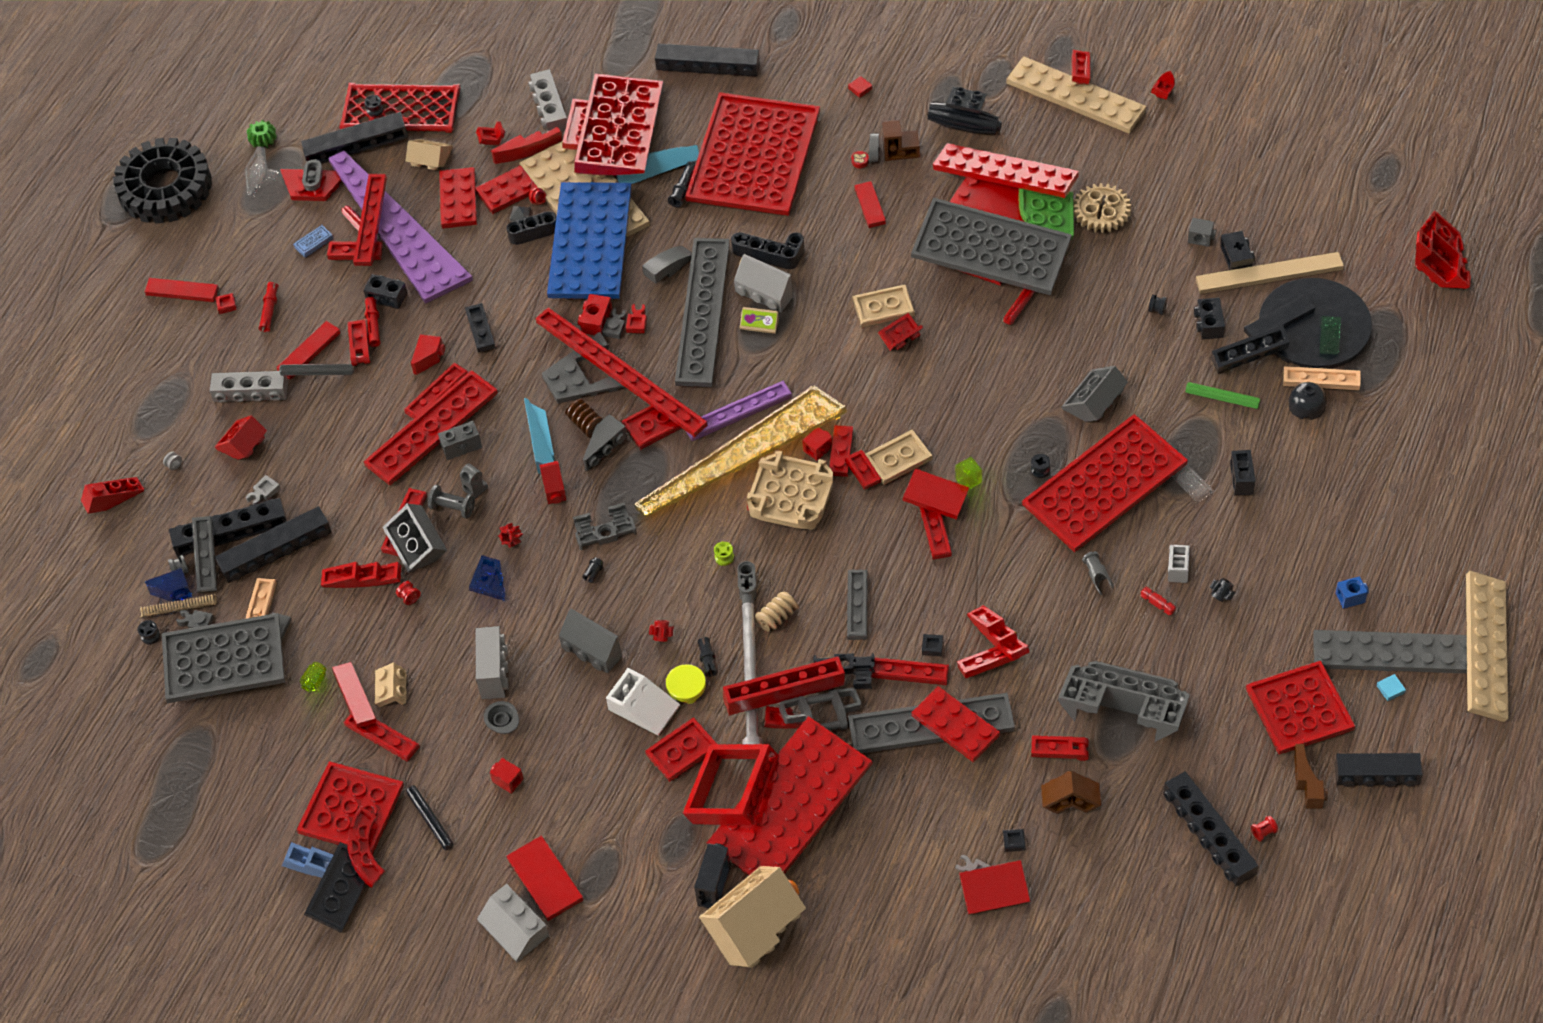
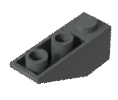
M610 414L595 427L583 458L586 471L595 467L603 457L609 455L618 444H622L627 438L625 426Z

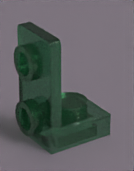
M1322 316L1320 318V353L1337 355L1339 353L1341 317Z

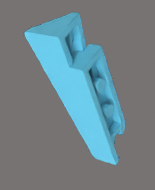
M684 146L649 153L645 173L616 175L617 181L619 183L633 184L685 165L688 161H696L699 156L698 146Z
M524 398L538 474H540L539 465L554 462L555 460L546 411L531 404L527 398Z

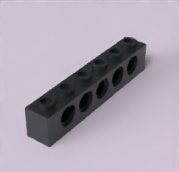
M270 499L266 502L212 516L214 547L262 534L287 522L281 499ZM192 523L170 528L169 533L176 556L194 553Z
M1184 771L1165 782L1163 792L1165 799L1174 805L1177 815L1180 818H1184L1192 834L1195 833L1199 838L1201 846L1210 852L1213 862L1217 866L1220 865L1226 879L1229 882L1232 881L1237 887L1256 876L1259 865L1187 772ZM1180 797H1187V798H1189V799L1184 800V799H1182V798H1180ZM1193 812H1198L1201 815H1194ZM1205 828H1211L1213 830L1207 831L1205 830ZM1221 843V844H1224L1225 846H1224V847H1219L1217 844ZM1234 859L1237 863H1232L1229 860Z

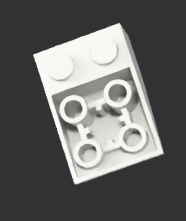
M627 668L606 697L608 710L658 736L680 707L677 701L653 682Z

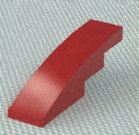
M556 127L543 135L540 131H537L526 138H523L520 134L491 150L493 162L495 164L511 162L538 154L563 141L561 130Z
M357 562L322 569L321 586L323 588H357L397 583L401 580L402 565L399 562L380 565L378 562L359 565Z
M983 605L967 613L968 618L979 631L1012 661L1030 653L1028 645L1017 638L1016 632L1005 625L1004 618Z

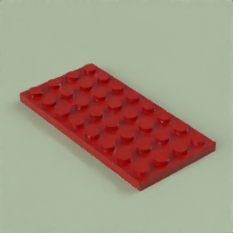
M1133 414L1023 499L1022 505L1073 552H1076L1186 466L1188 460L1139 417Z
M809 716L778 753L777 763L753 825H720L707 841V845L708 843H718L728 847L730 862L747 875L752 874L760 866L780 867L785 874L873 764L872 760ZM740 802L736 805L734 809H738Z

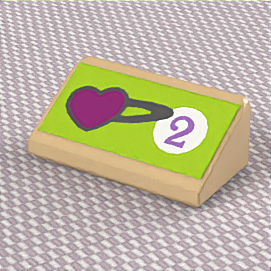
M743 307L740 330L776 334L779 321L778 311Z

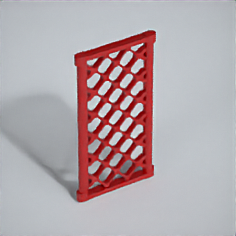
M349 83L339 129L360 124L358 120L363 117H367L370 119L368 121L386 116L385 114L389 111L401 112V114L411 111L413 113L407 118L403 116L407 131H443L453 133L454 119L461 89L460 84L385 85ZM353 91H357L358 94L352 97ZM367 91H374V95L381 98V104H386L389 107L381 115L371 117L367 114V111L361 108L365 105L364 101L360 104L354 101L360 97L365 100L367 97L364 94ZM383 91H391V95L387 98L381 96ZM400 92H408V95L404 98L397 96ZM417 92H424L425 94L419 99L414 96ZM434 92H441L442 94L437 99L431 96ZM451 92H454L453 99L448 97ZM392 98L398 100V102L392 105L388 101ZM409 98H413L415 100V102H413L410 105H407L405 103V101ZM427 98L432 100V102H430L427 105H424L422 103V101ZM442 99H447L449 101L445 105H440L438 103ZM352 103L355 107L349 110L350 104ZM400 104H403L406 107L401 111H397L395 109V107L399 106ZM416 105L423 107L418 111L412 109ZM433 105H437L439 107V109L435 110L434 112L430 111L428 108H430ZM452 105L451 112H448L446 108ZM356 110H360L362 112V114H360L357 117H354L352 115V113ZM427 111L429 115L425 118L419 116L422 112ZM441 111L447 114L442 118L436 116ZM348 116L352 118L350 123H346ZM415 117L420 120L417 124H410L409 122ZM430 118L437 120L434 124H427L426 122ZM449 118L448 125H444L443 121Z

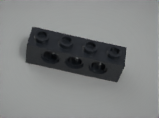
M1282 325L1215 349L1211 353V359L1217 374L1286 350L1289 347L1290 341Z

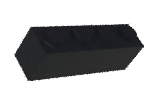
M1420 753L1336 754L1334 763L1336 785H1343L1345 787L1353 785H1364L1366 787L1374 785H1385L1387 787L1406 785L1412 787L1420 785L1423 776Z

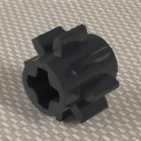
M1221 578L1220 581L1214 579L1210 585L1212 589L1211 595L1221 602H1224L1225 599L1231 600L1235 594L1232 589L1234 585L1225 578Z

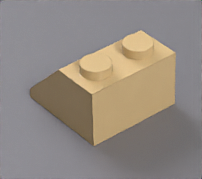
M423 139L409 140L406 162H411L412 166L421 167L422 165H427L428 169L438 170V167L445 166L453 145Z

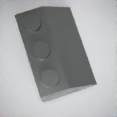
M1116 366L1092 369L1062 405V409L1085 422L1098 421L1103 417L1104 411L1114 403L1113 400L1124 391L1128 381Z
M407 503L382 527L408 572H413L434 563L447 551L422 505Z
M573 609L568 611L559 634L561 647L567 652L571 651L576 654L580 660L588 661L595 669L609 673L622 657L618 636Z

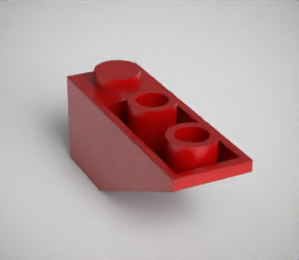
M137 477L86 484L81 502L88 514L107 511L144 492L145 489Z

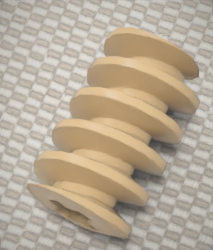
M785 591L780 592L777 597H774L771 602L767 603L766 607L761 609V612L756 613L755 619L762 629L769 632V628L777 629L775 623L778 625L782 624L781 618L787 620V614H793L792 608L798 610L799 607L790 594Z

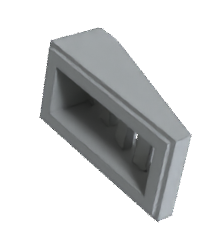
M1170 545L1169 582H1188L1189 545Z

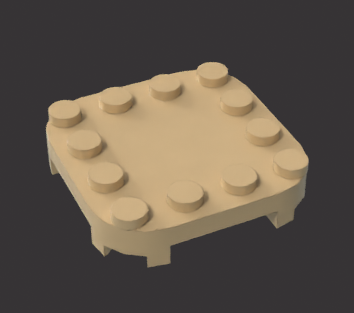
M775 451V454L768 455L766 458L762 457L759 461V469L751 491L747 496L750 516L762 521L789 527L814 529L823 517L833 488V472L831 468L826 465L824 460L819 459L818 463L787 457L783 456V451Z

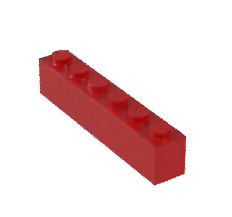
M838 656L724 686L723 700L730 716L843 686L845 673Z

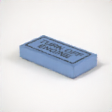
M321 225L294 243V247L304 257H307L331 241L333 235Z

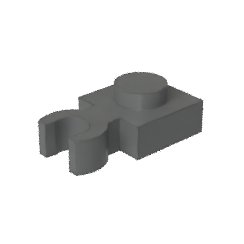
M616 308L612 310V318L607 317L602 330V336L616 339L621 338L625 327V310L620 315H617Z
M181 610L180 614L185 618L182 620L177 619L176 622L181 627L188 625L189 629L211 625L214 616L212 613L194 610L191 615L188 611Z

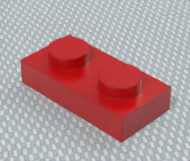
M863 450L857 451L845 458V462L864 490L881 482V477Z

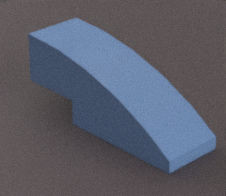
M291 842L282 866L322 878L333 854L314 847L308 849Z

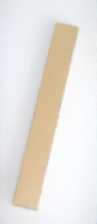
M1339 252L1200 275L1196 276V283L1200 294L1339 271L1343 270L1344 265Z

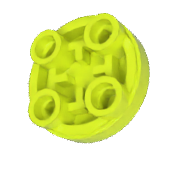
M693 665L675 667L666 678L668 695L680 702L695 703L706 688L704 673Z

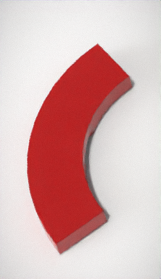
M360 806L349 827L347 839L348 853L357 874L372 888L383 876L385 870L375 861L369 849V834L377 817L363 806Z

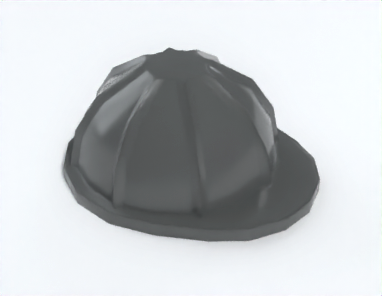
M498 701L491 704L485 710L484 722L488 728L497 733L509 734L518 727L519 717L516 708L511 703Z

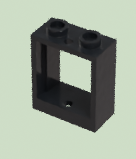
M708 843L694 886L697 906L709 909L722 898L731 868L728 847L722 844Z

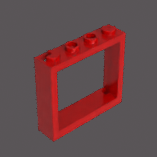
M710 744L683 814L692 824L753 825L779 755L769 744ZM722 759H757L738 809L703 808Z

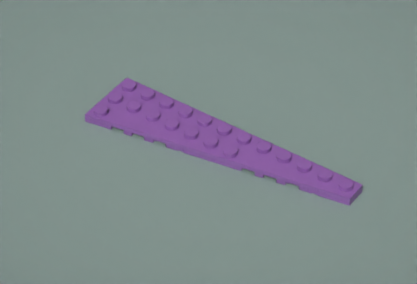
M345 151L329 157L330 164L362 210L368 174ZM385 191L378 235L424 303L426 304L473 281L472 276Z

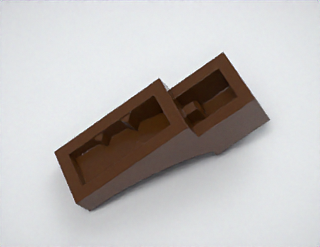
M1296 744L1294 750L1296 790H1304L1306 809H1322L1324 801L1328 800V790L1324 788L1323 781H1319L1311 770L1306 758L1304 744Z

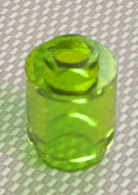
M319 662L310 664L299 680L301 687L308 692L316 691L326 676V667Z

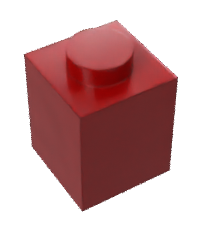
M504 758L495 763L490 770L492 782L511 794L524 779L522 770Z

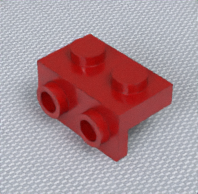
M907 313L880 330L878 334L890 351L894 348L899 350L906 345L905 341L908 339L914 340L919 337L923 326H918L911 315Z

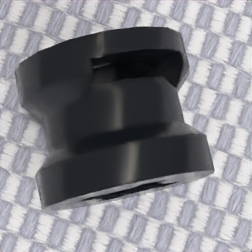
M370 95L364 101L367 114L371 117H377L383 113L384 109L379 96Z
M1152 294L1148 312L1155 311L1159 315H1163L1167 305V297L1160 298Z
M1037 454L1031 459L1032 475L1037 478H1044L1050 473V459L1047 455Z
M146 620L139 624L137 631L144 644L152 645L159 640L160 632L154 621Z

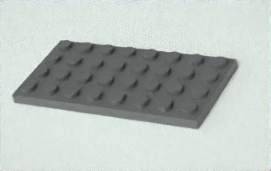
M933 198L911 252V257L1051 295L1072 234Z

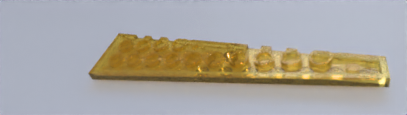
M813 385L634 504L635 508L642 515L648 517L732 472H738L743 466L831 420L839 419L841 415L847 413L846 406Z

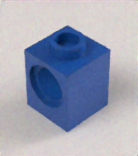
M1360 576L1337 583L1336 595L1343 609L1366 602L1369 590L1367 584L1362 582Z

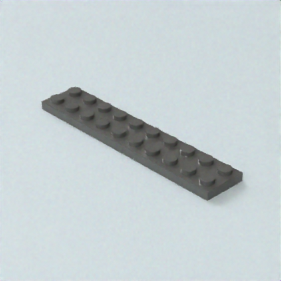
M694 238L675 386L712 387L730 239Z

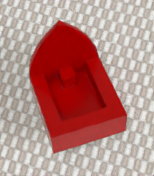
M1171 71L1163 73L1152 87L1151 93L1158 98L1167 100L1173 91L1175 79Z

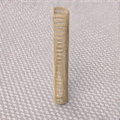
M212 594L211 600L210 595H208V601L205 595V602L202 596V603L200 596L195 599L192 598V600L191 598L189 600L186 599V601L184 599L183 602L180 600V603L177 601V604L174 601V605L171 601V606L170 602H168V607L165 602L166 611L164 603H162L163 612L160 603V612L157 604L156 610L153 604V611L150 605V612L149 606H144L140 608V618L206 607L207 605H216V595H214V600Z

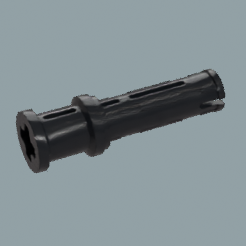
M687 162L679 182L674 185L673 193L667 199L671 206L676 208L682 206L683 198L686 195L696 165L695 162Z

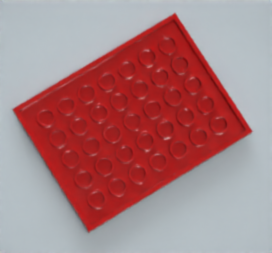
M719 92L685 195L686 201L789 216L819 117L820 106Z

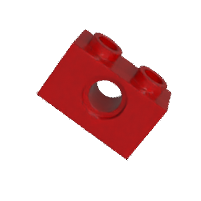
M589 294L587 301L585 300L583 304V313L578 317V325H580L583 333L596 335L600 332L602 334L607 317L609 318L612 311L610 297Z

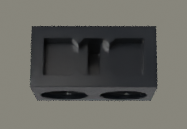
M372 274L363 289L365 298L374 297L376 304L400 309L407 295L405 282L382 275Z
M1220 297L1197 299V307H1194V317L1198 318L1196 329L1197 332H1200L1201 340L1224 338L1225 324Z
M1251 450L1231 451L1230 469L1234 496L1254 495L1255 475Z

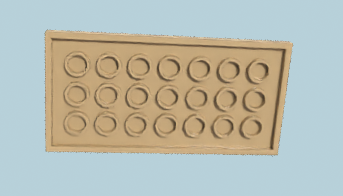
M562 142L519 162V165L523 167L536 186L544 190L546 202L556 215L561 182L619 183L613 175L574 173L577 150L562 148ZM630 199L626 237L650 226L649 220L632 199Z

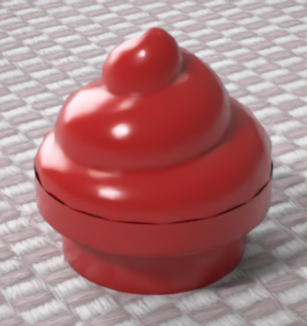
M533 188L529 193V200L534 205H541L546 201V193L542 188Z

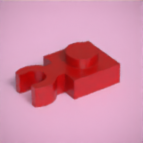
M633 304L631 307L632 314H628L626 333H645L647 321L645 305L642 304V308L636 310V306Z

